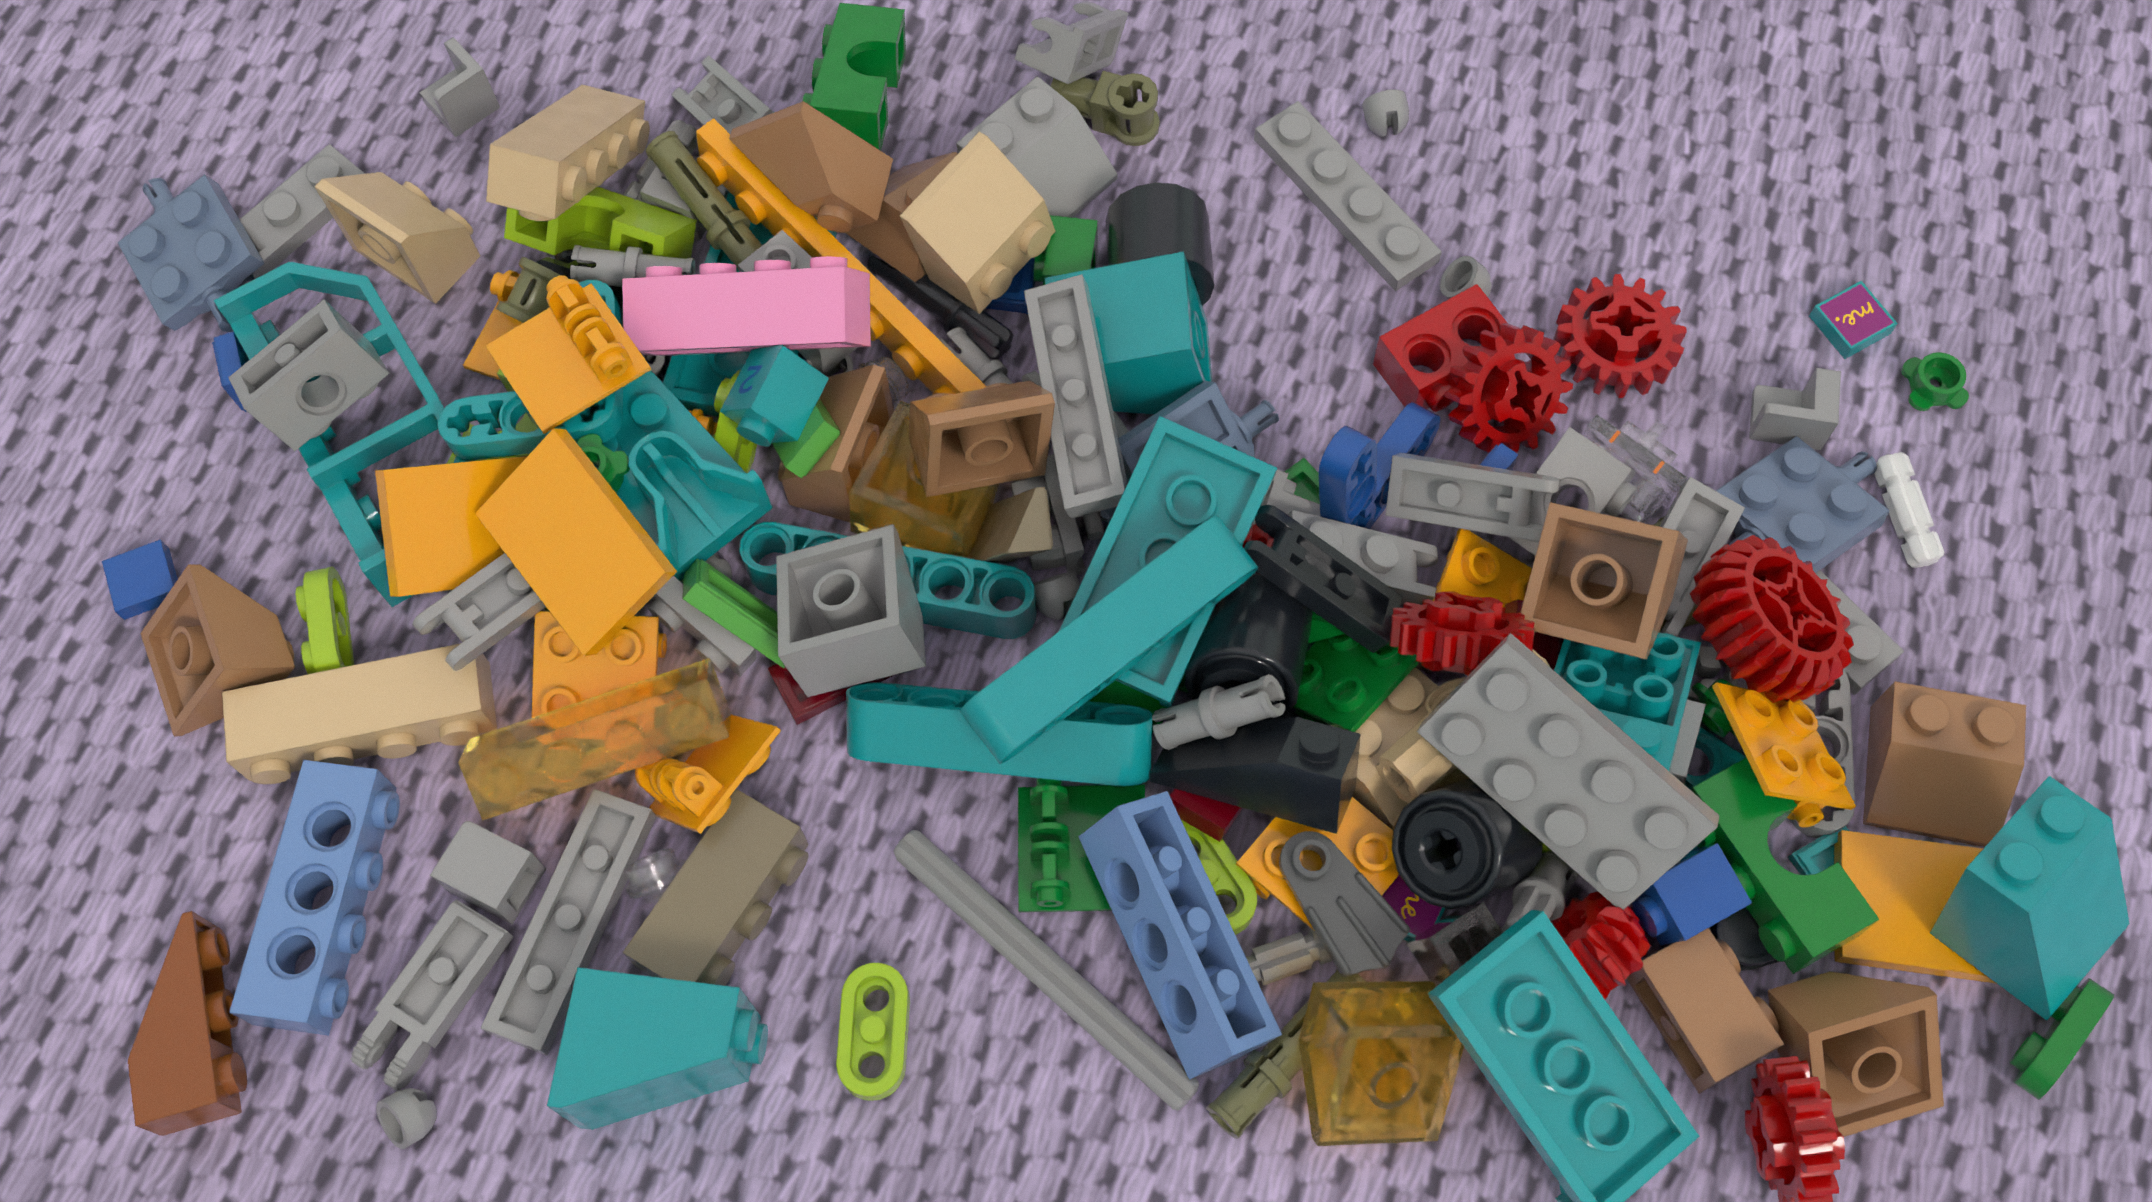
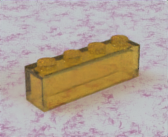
M708 658L470 738L458 764L483 821L728 738L730 735L731 712L712 661Z

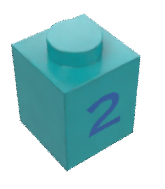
M784 345L751 349L720 412L738 424L736 430L741 436L755 444L768 447L771 443L798 441L829 378Z

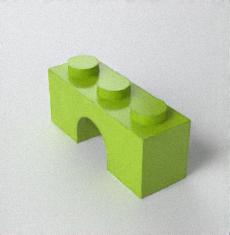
M597 186L578 203H575L556 219L550 221L529 220L519 214V210L507 207L504 238L554 256L565 250L573 249L575 245L626 252L627 248L631 246L642 248L643 254L687 259L692 256L697 220Z

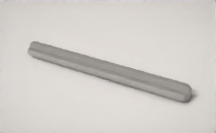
M912 830L899 841L894 849L896 860L1167 1105L1173 1110L1178 1111L1192 1099L1199 1086L1196 1078L1189 1080L1182 1065L918 830Z

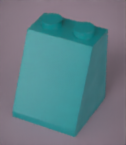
M1184 251L1045 278L1046 285L1082 274L1087 282L1113 411L1156 414L1202 382H1212L1208 323Z
M2048 776L1966 867L1930 934L2034 1012L2048 1020L2130 924L2112 818L2051 776Z
M578 967L547 1107L578 1128L593 1130L748 1082L752 1064L761 1065L763 1062L768 1041L767 1024L760 1023L761 1015L739 987Z

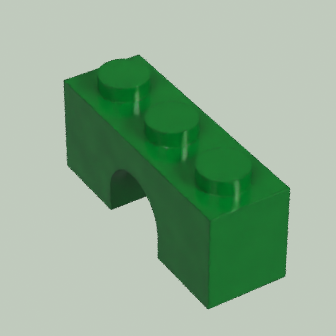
M839 3L833 25L826 24L824 27L822 38L823 58H815L812 70L813 93H805L803 101L881 151L888 126L887 87H898L906 54L905 9Z
M1747 757L1691 789L1695 795L1719 815L1718 827L1702 840L1697 847L1702 848L1716 843L1719 844L1752 902L1746 908L1759 925L1758 932L1764 947L1774 959L1779 962L1784 961L1792 974L1799 972L1859 937L1879 920L1839 862L1813 875L1792 873L1776 862L1768 847V832L1778 827L1797 807V804L1794 800L1766 796Z

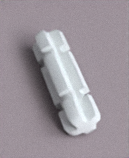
M1903 452L1880 457L1876 463L1877 470L1874 474L1879 487H1886L1887 492L1882 494L1886 507L1890 510L1889 515L1897 537L1899 539L1905 538L1906 543L1901 545L1907 563L1912 568H1918L1938 562L1944 555V549L1938 533L1930 532L1929 530L1930 527L1934 526L1918 481H1911L1910 479L1911 476L1915 475L1909 457Z

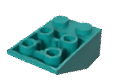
M1658 633L1646 660L1564 639L1554 671L1670 772L1701 642L1679 638L1667 633Z

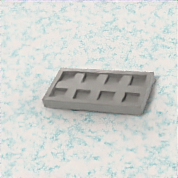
M1511 633L1422 721L1417 730L1423 738L1615 907H1620L1623 910L1718 827L1719 815Z

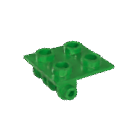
M1346 634L1316 641L1306 654L1298 701L1293 709H1296L1294 713L1303 719L1322 724L1327 723L1337 728L1356 732L1418 665L1419 661H1416L1417 655L1399 654L1398 647H1391L1389 645L1390 641L1378 651L1372 653Z
M1036 778V787H1018L1019 913L1112 911L1079 840V836L1117 806L1145 798V785L1062 786L1061 780Z

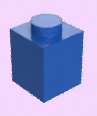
M1716 843L1692 850L1636 898L1632 903L1633 912L1640 919L1638 923L1643 930L1651 937H1656L1660 945L1686 941L1750 905L1752 902L1719 844Z

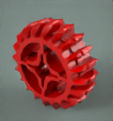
M1751 535L1744 540L1738 539L1731 545L1726 544L1710 556L1711 559L1704 563L1701 570L1693 576L1696 587L1689 594L1692 601L1698 607L1692 616L1704 626L1705 632L1701 639L1712 644L1717 652L1715 660H1723L1728 665L1731 678L1733 680L1738 678L1744 679L1748 690H1755L1759 693L1763 692L1772 703L1780 700H1785L1786 702L1791 700L1793 703L1799 700H1806L1814 694L1818 695L1835 684L1834 681L1843 675V669L1852 663L1848 650L1854 645L1852 637L1845 631L1851 624L1849 618L1841 614L1838 608L1841 599L1832 596L1826 587L1828 579H1820L1813 571L1810 560L1802 562L1798 559L1794 548L1791 546L1781 548L1778 541L1772 537L1762 540L1755 535Z

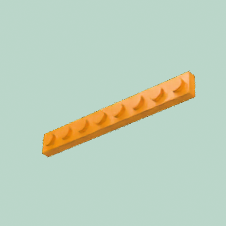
M714 118L696 131L699 152L697 163L711 178L716 187L722 184L735 197L738 208L744 212L751 223L757 225L761 222L774 236L783 230L812 258H847V267L870 273L871 340L879 339L892 352V358L896 366L907 378L913 381L918 378L932 392V395L938 393L950 395L987 387L827 229L820 226L814 216L797 207L729 140L730 134Z

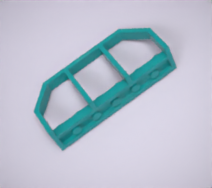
M287 262L214 300L219 311L231 325L249 360L281 335L271 320L261 324L252 313L299 288L365 300L369 302L381 325L364 333L363 336L372 343L379 356L393 349L397 350L428 403L337 453L333 452L328 443L329 440L337 436L331 424L325 432L309 439L299 448L309 467L306 469L330 505L360 560L358 564L362 572L389 605L394 607L414 595L390 596L384 542L378 532L382 528L380 511L369 494L359 498L352 485L362 480L358 473L359 471L438 429L439 416L445 407L367 276ZM321 375L309 379L306 383L318 379ZM456 456V457H455V460H454V463H457V462L476 461V460H464V459H462V458Z

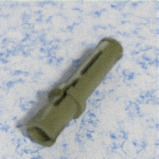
M667 131L658 135L647 146V156L657 165L681 199L708 231L706 239L715 250L722 249L738 269V264L762 246L749 229L751 221L742 210L733 209L714 185L711 178L681 143L675 131Z
M1336 969V972L1283 1027L1281 1036L1269 1042L1260 1052L1253 1050L1243 1060L1245 1068L1225 1091L1206 1107L1213 1120L1230 1136L1238 1139L1257 1115L1275 1097L1284 1098L1292 1089L1290 1081L1297 1072L1320 1050L1349 1016L1372 995L1371 988L1359 974L1344 978Z

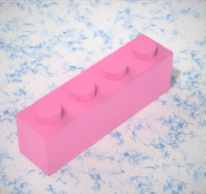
M813 257L810 258V268L791 269L790 261L759 260L754 262V271L736 272L735 264L705 263L699 265L700 274L682 275V268L652 266L646 267V277L622 279L623 329L640 353L644 355L750 352L751 349L784 345L789 350L871 347L870 273L847 267V258Z

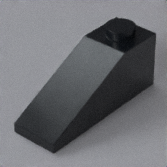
M1299 717L1256 721L1237 727L1235 734L1220 740L1210 735L1178 745L1170 750L1163 748L1150 772V782L1337 834L1356 789L1361 734Z

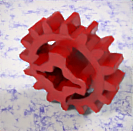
M1615 274L1611 285L1605 287L1601 280L1594 277L1591 279L1586 292L1575 288L1571 293L1568 304L1562 305L1556 320L1558 327L1553 340L1558 341L1561 345L1560 347H1563L1560 357L1570 360L1571 364L1575 363L1577 366L1572 379L1576 383L1590 377L1595 380L1593 393L1598 395L1604 390L1606 385L1614 386L1618 398L1625 397L1630 385H1634L1640 394L1645 395L1648 394L1653 381L1661 384L1667 381L1673 367L1677 366L1685 349L1681 346V343L1687 333V329L1685 326L1675 324L1681 312L1679 306L1664 308L1661 303L1666 292L1663 289L1657 290L1651 295L1644 292L1645 279L1639 277L1633 287L1624 285L1621 274ZM1637 358H1647L1636 363Z
M1505 323L1502 324L1499 335L1484 330L1480 332L1482 347L1477 350L1465 345L1462 348L1463 354L1468 360L1465 367L1451 366L1450 373L1459 379L1458 387L1445 391V397L1457 402L1458 407L1448 414V418L1450 421L1462 426L1458 434L1462 439L1475 444L1477 448L1488 453L1491 452L1495 445L1499 446L1500 443L1518 453L1520 444L1534 450L1538 447L1537 433L1540 430L1552 435L1555 433L1556 428L1550 420L1553 414H1566L1569 409L1564 403L1559 402L1561 393H1566L1573 389V383L1561 379L1560 375L1571 366L1570 360L1556 355L1561 346L1558 341L1544 337V332L1523 325L1522 328ZM1526 353L1531 360L1525 362L1516 359L1514 354ZM1491 419L1498 422L1503 421L1504 426L1494 427L1488 421Z
M1455 591L1435 593V601L1424 599L1422 605L1406 602L1403 604V608L1393 609L1389 645L1391 647H1398V653L1401 655H1417L1416 661L1421 662V665L1429 670H1445L1463 673L1468 676L1510 633L1533 652L1535 622L1524 620L1525 615L1522 613H1505L1506 608L1503 607V603L1492 597L1467 596Z
M1798 1056L1763 1059V1063L1756 1064L1755 1066L1757 1078L1751 1079V1086L1755 1094L1753 1097L1754 1101L1750 1102L1751 1110H1745V1129L1752 1142L1756 1156L1757 1171L1764 1180H1768L1771 1190H1778L1779 1202H1833L1832 1194H1839V1186L1834 1170H1840L1839 1160L1845 1158L1844 1136L1839 1132L1832 1112V1099L1827 1091L1820 1089L1818 1076L1810 1077L1809 1063L1806 1060L1799 1061Z

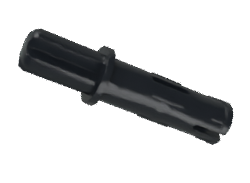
M871 255L867 264L868 270L881 277L938 319L944 325L946 333L957 327L963 328L966 331V335L991 359H999L1010 350L1014 336L1012 331L984 310L980 314L932 282L927 274L914 282L885 261Z

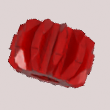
M1598 891L1590 893L1583 901L1577 897L1573 898L1569 906L1564 909L1562 916L1551 921L1604 999H1607L1610 991L1617 986H1626L1625 979L1631 973L1641 970L1644 966L1641 958L1646 955L1651 946L1645 937V931L1638 923L1640 919L1629 906L1624 910L1620 907H1615Z

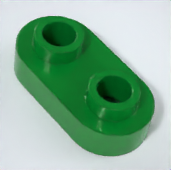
M2090 978L2080 987L2077 986L2051 1016L2055 1021L2044 1037L2032 1031L2011 1058L2009 1063L2020 1070L2013 1083L2036 1099H2041L2070 1064L2109 1007L2114 994Z

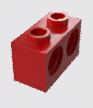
M1476 284L1379 336L1373 365L1404 407L1414 402L1426 409L1430 407L1433 412H1437L1454 402L1445 397V391L1458 387L1459 379L1450 373L1451 366L1465 367L1468 360L1464 356L1462 348L1465 345L1477 350L1482 347V345H1469L1463 339H1472L1481 344L1480 332L1488 330L1499 335L1502 324L1507 323V321L1479 285ZM1413 366H1427L1434 372L1423 373L1416 370Z

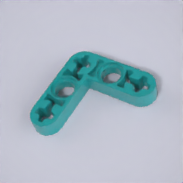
M599 280L579 282L582 288L592 283L623 327L621 307L612 289L606 283ZM623 387L565 421L564 425L560 424L554 429H566L576 443L587 434H596L600 436L603 443H606L615 437L622 425ZM515 391L457 399L445 407L439 416L437 424L439 434L455 456L464 460L529 454L549 433L543 434L540 428L528 433L519 432L515 429L519 418L528 412ZM599 406L601 410L594 413L593 421L584 422L582 418L589 415L590 407ZM475 420L479 422V425L472 427L469 436L462 437L460 433L468 431L470 422ZM502 428L503 432L498 434L495 429Z

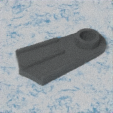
M1305 831L1292 836L1281 850L1279 857L1280 871L1341 976L1346 978L1364 971L1386 969L1390 965L1398 946L1409 933L1410 927L1328 837L1313 831ZM1304 850L1316 852L1322 860L1321 869L1317 871L1305 869L1300 862V853Z

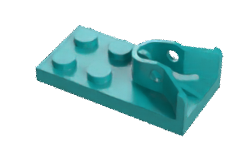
M651 370L623 387V420L621 428L615 437L603 443L605 447L613 452L623 451L629 457L630 469L624 475L623 483L616 494L677 570L673 576L680 581L696 559L706 561L773 507L758 474L753 469L746 473ZM590 407V413L587 417L582 418L583 421H593V415L596 411L601 410L600 407ZM526 412L531 421L539 428L530 413Z
M1159 416L1060 630L1199 525L1216 515L1221 518L1243 546L1276 475L1277 467ZM1216 604L1115 681L1159 700L1160 705L1170 708L1175 700L1178 686Z
M1530 910L1428 993L1430 999L1558 1180L1561 1194L1555 1198L1558 1202H1624L1700 1137L1544 911Z

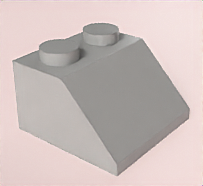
M1038 76L956 143L957 153H959L979 131L988 136L1043 197L1049 215L1073 218L1118 179L1117 172L1079 110Z
M894 525L776 556L778 657L807 697L926 667L923 616L899 534Z

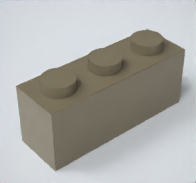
M736 789L731 796V804L727 812L720 820L709 827L622 953L635 967L651 977L726 986L735 969V962L731 960L745 938L753 941L763 931L772 914V907L768 904L782 883L786 886L792 885L806 866L809 854L805 849L809 844L801 827Z

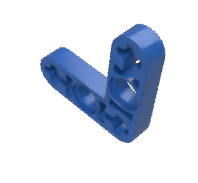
M1411 402L1401 411L1378 444L1376 440L1349 426L1342 427L1328 444L1319 465L1320 517L1371 529L1387 506L1392 456L1398 453L1424 456L1437 434L1441 421L1440 416Z

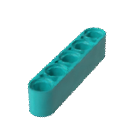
M1216 515L1199 525L983 688L961 708L960 712L998 763L1003 764L1022 752L1249 579L1259 567L1221 518Z
M762 522L753 525L744 533L740 541L739 552L752 584L759 591L777 596V564L771 566L760 565L759 562L763 557L770 553L786 554L849 536L777 522ZM902 546L922 612L923 624L1001 639L1019 638L1033 628L1037 615L1035 588L1031 578L1023 570L1002 564ZM948 585L963 589L961 594L950 600H942L934 596L940 588ZM1004 597H1016L1023 601L1022 605L1012 611H1002L994 607V604Z
M883 682L861 683L850 687L846 691L847 753L850 757L858 760L1112 786L1139 785L1150 779L1152 713L1142 707L1088 701L1007 762L999 764L960 712L961 708L980 691Z

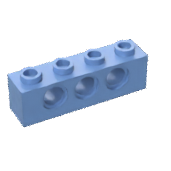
M303 760L229 1013L254 1026L327 1036L330 1034L333 1019H338L343 1014L349 996V985L345 975L351 954H357L360 951L366 935V920L362 913L368 891H374L382 877L383 858L379 851L385 829L390 830L393 828L400 808L399 795L396 792L397 787L378 769ZM351 825L347 838L342 843L330 847L333 834L339 828ZM333 885V894L330 900L324 906L313 910V901L316 895L325 887ZM315 948V958L312 964L303 972L295 974V964L299 956L306 950Z
M1168 791L1117 806L1079 836V840L1189 1080L1240 1059L1282 1035Z

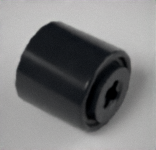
M1155 182L1139 185L1120 194L1109 206L1105 221L1108 266L1184 251L1203 306L1211 298L1215 286L1209 215L1205 201L1193 190L1172 183Z
M1253 574L1233 592L1219 601L1210 616L1185 671V687L1192 700L1198 699L1201 692L1205 689L1220 686L1226 690L1258 680L1260 677L1269 674L1278 680L1285 700L1272 702V705L1283 703L1285 711L1281 716L1269 717L1263 720L1279 719L1286 716L1298 701L1312 627V610L1262 575Z
M1466 779L1421 793L1404 806L1393 827L1391 850L1397 872L1411 892L1430 905L1457 909L1475 905L1515 887L1521 880L1529 877L1542 856L1543 842L1471 779ZM1454 838H1456L1460 844V851L1456 847Z

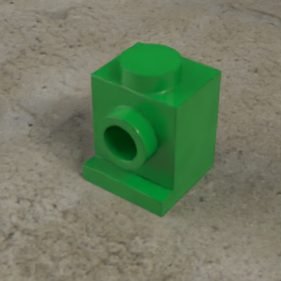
M1050 215L1056 232L1051 236L1045 250L1035 257L1034 281L1043 282V285H1045V278L1096 268L1098 255V220Z

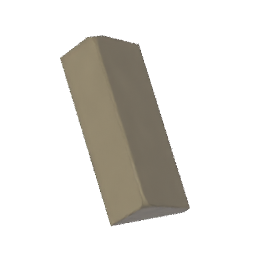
M1036 487L992 504L971 552L970 559L998 564L1012 562L1052 550L1053 539L1048 496L1045 487Z

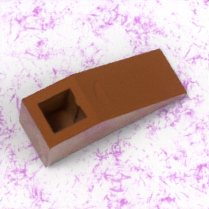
M193 911L182 913L128 1057L135 1126L161 1136L242 1113L239 1093L247 1088L246 1068L241 1056L233 1051L231 1028L237 1027L239 1017L229 1013L234 996L229 989H225L222 966L229 964L230 961L229 944L220 927H217Z

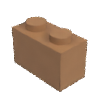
M1709 928L1686 941L1673 943L1642 960L1644 966L1641 970L1631 973L1626 978L1699 1094L1761 1060L1784 1045L1777 1034L1779 1032V1024L1775 1014L1763 999L1757 996L1753 997L1739 975L1741 968L1734 951L1724 940L1720 938L1715 939Z

